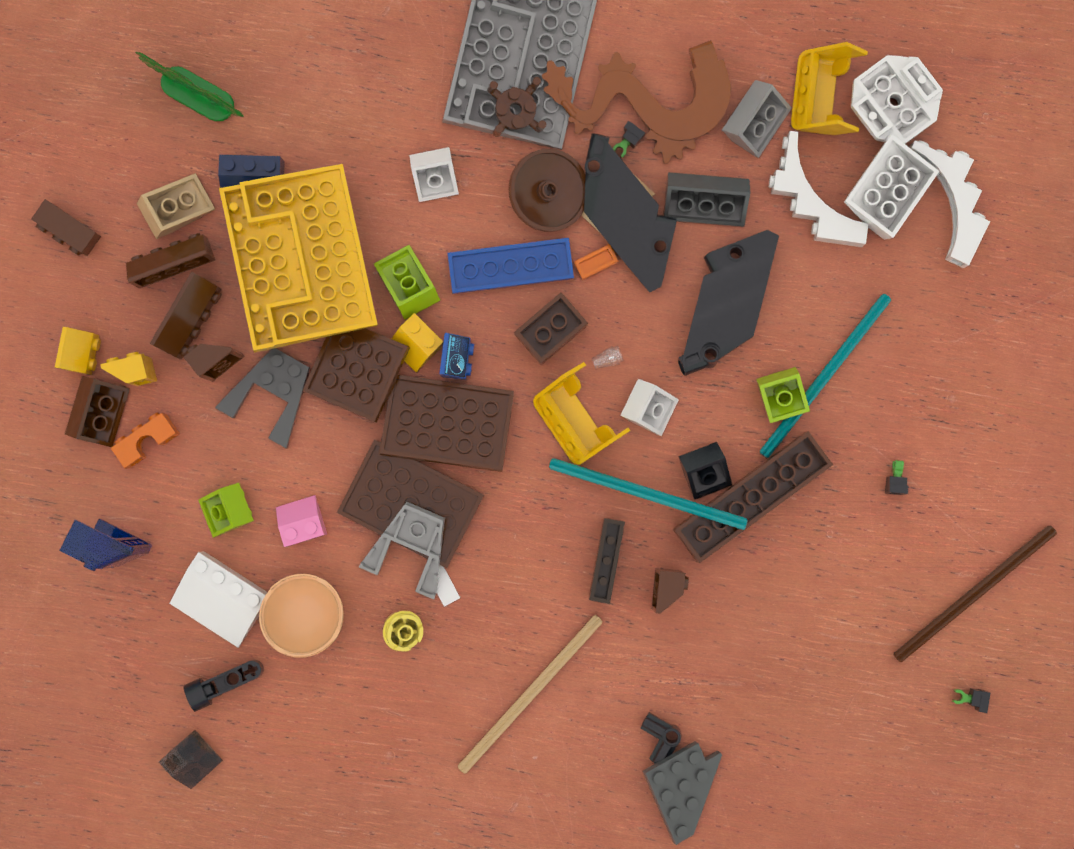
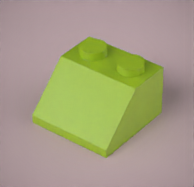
M796 367L756 379L770 423L810 412L801 377Z
M239 483L220 488L198 500L213 538L254 521L252 512L244 497V491Z

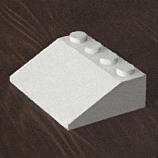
M891 134L844 202L862 222L869 224V229L882 239L894 238L939 173V170Z
M202 551L197 553L188 567L169 604L239 648L259 617L260 606L267 591Z

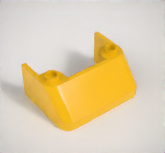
M843 42L808 49L800 54L797 64L791 125L794 129L801 132L826 135L859 132L858 127L844 122L841 116L837 114L832 115L836 76H842L847 73L850 68L851 58L866 56L868 51L851 43Z
M584 362L561 375L533 399L536 410L569 459L576 465L582 464L630 431L629 428H626L616 435L607 425L597 428L575 395L581 389L580 381L575 374L586 366Z

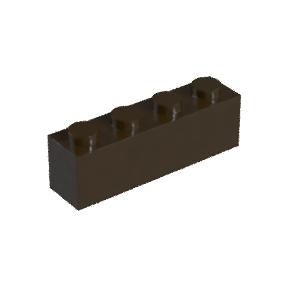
M603 518L589 600L610 604L625 525L624 521Z

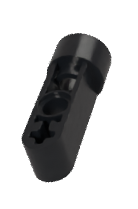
M251 660L209 680L204 681L202 678L185 684L183 688L189 705L194 712L212 705V698L259 678L264 672V666L258 660ZM251 665L253 667L257 666L258 670L255 671V674L244 675L243 672L251 669ZM231 673H236L239 676L237 684H232L229 681ZM212 681L215 682L216 687H217L219 693H216V690H215V688H214V685H213Z

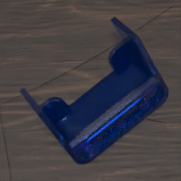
M98 519L94 528L74 520L59 551L83 562L85 568L96 571V569L119 567L149 553L152 545L102 519Z

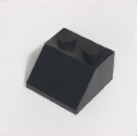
M717 442L678 456L694 500L732 486L726 458Z

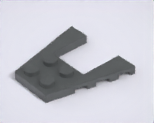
M276 348L271 349L215 408L235 418L254 383L288 402L268 437L284 448H288L294 421L300 406L299 403L304 392L302 390L306 384L310 367Z

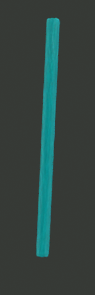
M882 294L807 389L805 395L808 406H810L891 302V298L888 295ZM803 414L784 419L761 448L760 454L769 458Z
M552 458L549 464L551 470L745 530L748 519L555 458Z

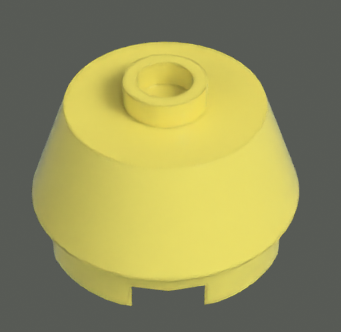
M399 611L391 614L386 619L383 628V638L386 644L393 650L409 651L422 640V622L415 613Z

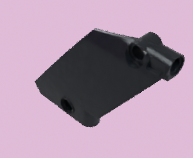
M592 133L585 162L584 213L645 288L652 292L662 286L677 219L657 214L659 204L608 143L610 137ZM590 161H598L600 168L597 171L590 170L588 167ZM657 241H664L666 243V247L663 250H657L654 245Z
M765 230L714 250L704 256L710 274L703 277L684 355L678 358V364L684 376L704 368H713L719 359L754 336L779 235ZM736 253L740 258L735 259L730 254ZM711 353L715 356V359L708 360L705 354Z

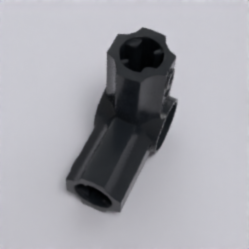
M650 712L647 714L640 729L659 739L649 757L653 763H657L673 754L681 741V731L676 725H671ZM669 731H674L678 737L675 740H669L666 734Z

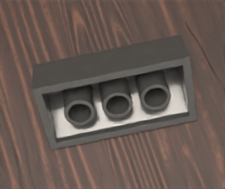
M668 172L664 216L676 218L677 221L744 227L750 198V180Z

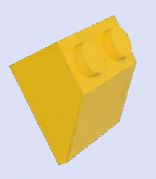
M415 313L400 326L391 338L410 347L404 361L416 373L443 347V341Z
M63 327L55 368L92 375V371L96 369L97 360L95 359L96 351H99L101 345L99 335Z

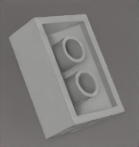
M755 80L722 131L732 142L759 158L792 108L772 84Z

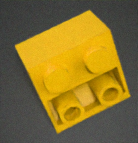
M139 352L129 353L126 355L127 358L119 359V357L106 360L107 363L100 364L101 369L127 384L141 386L157 382L152 358L139 354Z

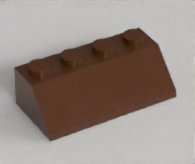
M197 233L189 236V239L181 242L179 240L170 243V247L164 249L156 248L150 251L151 254L132 257L131 261L126 263L128 283L140 289L215 261L208 238L203 234Z
M191 271L150 344L178 359H182V357L188 354L186 351L190 348L189 345L192 340L199 336L201 332L200 326L203 321L206 322L210 317L211 307L220 300L222 289Z

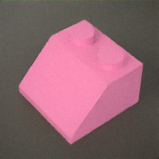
M316 495L276 507L278 528L284 547L327 535Z

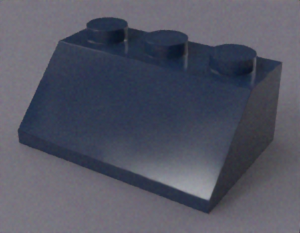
M219 155L218 176L220 188L240 185L239 182L283 175L285 161L281 156Z

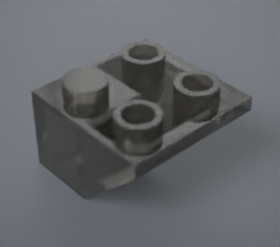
M194 730L162 758L159 763L172 778L192 789L223 760L201 735Z

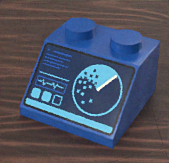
M450 333L444 334L440 375L443 378L467 380V376H471L472 364L469 363V356H473L475 345L471 343V338Z

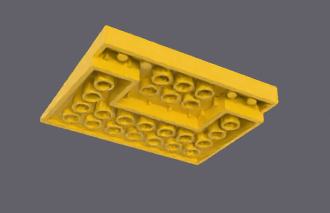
M343 164L239 182L240 185L219 188L254 353L378 325Z

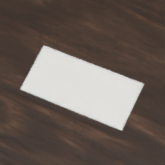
M440 566L437 594L445 607L460 599V596L445 568Z

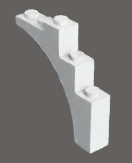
M790 131L787 137H783L782 149H785L784 157L781 156L779 169L782 170H776L769 178L768 187L771 188V194L795 197V199H791L790 211H793L792 217L816 221L813 222L811 234L814 235L813 241L863 247L866 244L869 224L852 220L837 213L818 197L806 180L800 164L798 132Z
M915 140L909 148L939 170L936 177L942 184L949 199L953 231L951 245L945 260L965 268L970 265L990 221L985 219L984 215L977 212L972 213L982 190L978 189V186L972 182H964L974 159L970 158L969 154L963 151H955L949 157L945 151L934 150L929 147L928 143Z

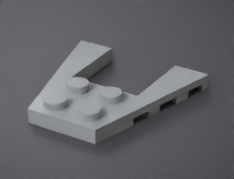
M406 502L361 562L359 568L378 575L391 541L397 542L429 556L415 592L434 600L437 594L445 518Z

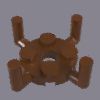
M535 77L526 90L513 87L503 93L497 89L498 83L496 81L490 82L487 91L497 99L495 112L499 124L493 130L495 137H499L506 128L518 130L529 125L538 133L545 129L547 124L544 120L538 123L534 119L537 105L531 96L541 83L539 77ZM512 104L520 106L521 112L519 114H513L510 111Z

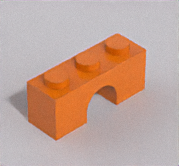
M159 412L153 414L148 418L149 422L145 425L140 424L134 427L129 436H122L114 442L115 445L111 447V450L124 468L130 469L146 458L142 451V442L145 438L151 436L158 445L164 446L180 435L167 414H159Z

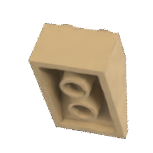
M196 173L140 196L137 202L156 239L173 233L215 210Z

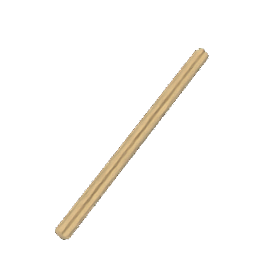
M594 615L459 763L458 768L461 772L465 774L597 630L603 622L597 615Z

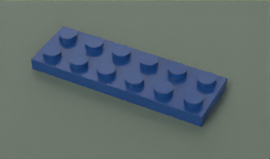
M569 238L447 253L453 294L574 279Z

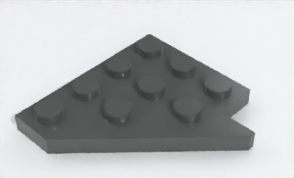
M696 741L643 770L645 779L672 842L676 845L694 835L722 757L719 751L704 757L700 745Z

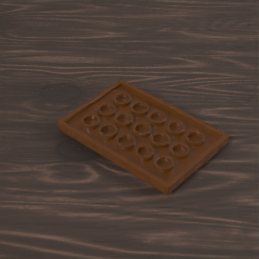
M398 375L388 398L379 454L502 472L514 391Z
M374 439L337 513L380 535L384 533L406 502L444 517L440 566L447 569L484 495L416 460L380 455L381 442ZM401 545V546H403V547H405V548H407V549H409V550H411V551H413V552H415V553H417V554H419V555H421V556H423V557H425V558H427V559L429 558V556H427V555H425V554H422V553H420V552H418V551H415V550H413V549H411V548H408V547H406V546H404V545Z

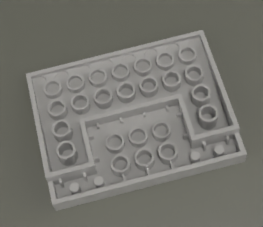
M471 0L442 123L493 134V130L499 124L495 112L497 99L487 91L490 82L496 81L498 83L497 89L503 93L513 87L526 90L535 77H539L541 83L531 96L537 105L534 119L538 123L544 120L547 124L545 129L538 133L529 125L518 130L506 128L500 136L561 150L570 115L550 95L544 92V87L548 86V82L542 79V74L547 72L548 61L552 60L557 67L564 66L566 68L565 77L573 78L571 99L573 104L597 0ZM512 104L510 111L513 114H519L521 108L517 104Z

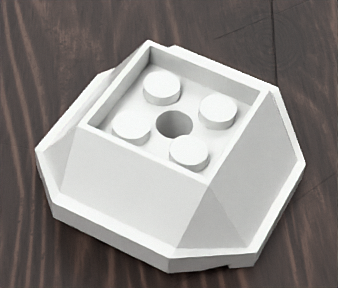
M887 55L854 79L851 109L875 140L886 142L888 137L893 134L906 144L937 121L943 89L918 57ZM890 98L896 99L898 106L892 105Z

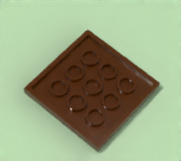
M366 328L328 336L322 345L302 391L377 423L410 347Z

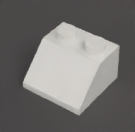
M449 147L409 155L419 202L459 194Z
M638 379L620 416L662 436L679 399L654 384Z

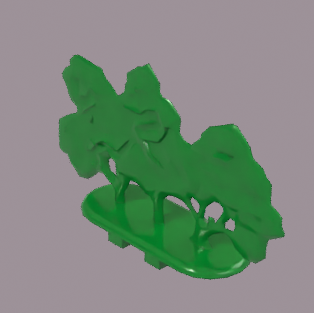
M135 52L140 56L139 59L148 67L158 73H162L161 87L164 93L184 106L216 122L224 121L232 114L244 117L239 110L234 108L232 96L221 88L179 66L165 68L145 54Z

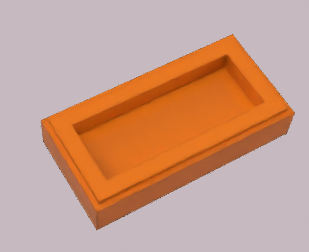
M608 244L573 263L583 281L619 263L611 245Z

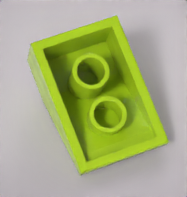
M410 245L374 263L404 320L411 317L414 313L416 314L440 301L434 285Z

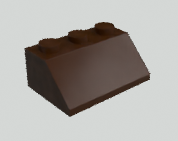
M195 344L186 351L188 354L184 356V359L199 377L213 382L245 356L231 347L199 344L197 346Z
M82 375L65 435L113 447L130 389Z
M655 568L651 607L655 613H662L684 595V590H688L689 578L685 576L686 573L680 570Z

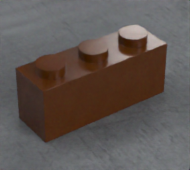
M46 199L31 218V220L37 223L36 228L44 233H47V231L54 234L52 237L54 240L62 245L66 242L70 245L69 250L78 256L81 253L88 256L101 238L99 234Z

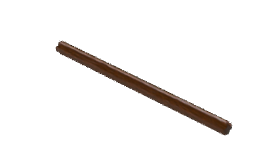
M1052 526L1044 528L894 652V657L899 662L907 659L1057 535L1056 530Z

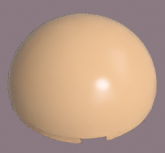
M310 574L291 575L275 583L262 600L259 612L260 627L266 641L278 652L296 658L311 657L326 650L338 637L344 617L343 605L336 590L327 581Z

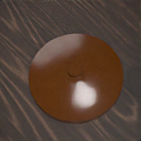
M541 149L526 155L515 166L509 180V199L514 212L526 225L539 231L552 232L569 227L584 212V170L572 156L560 150Z

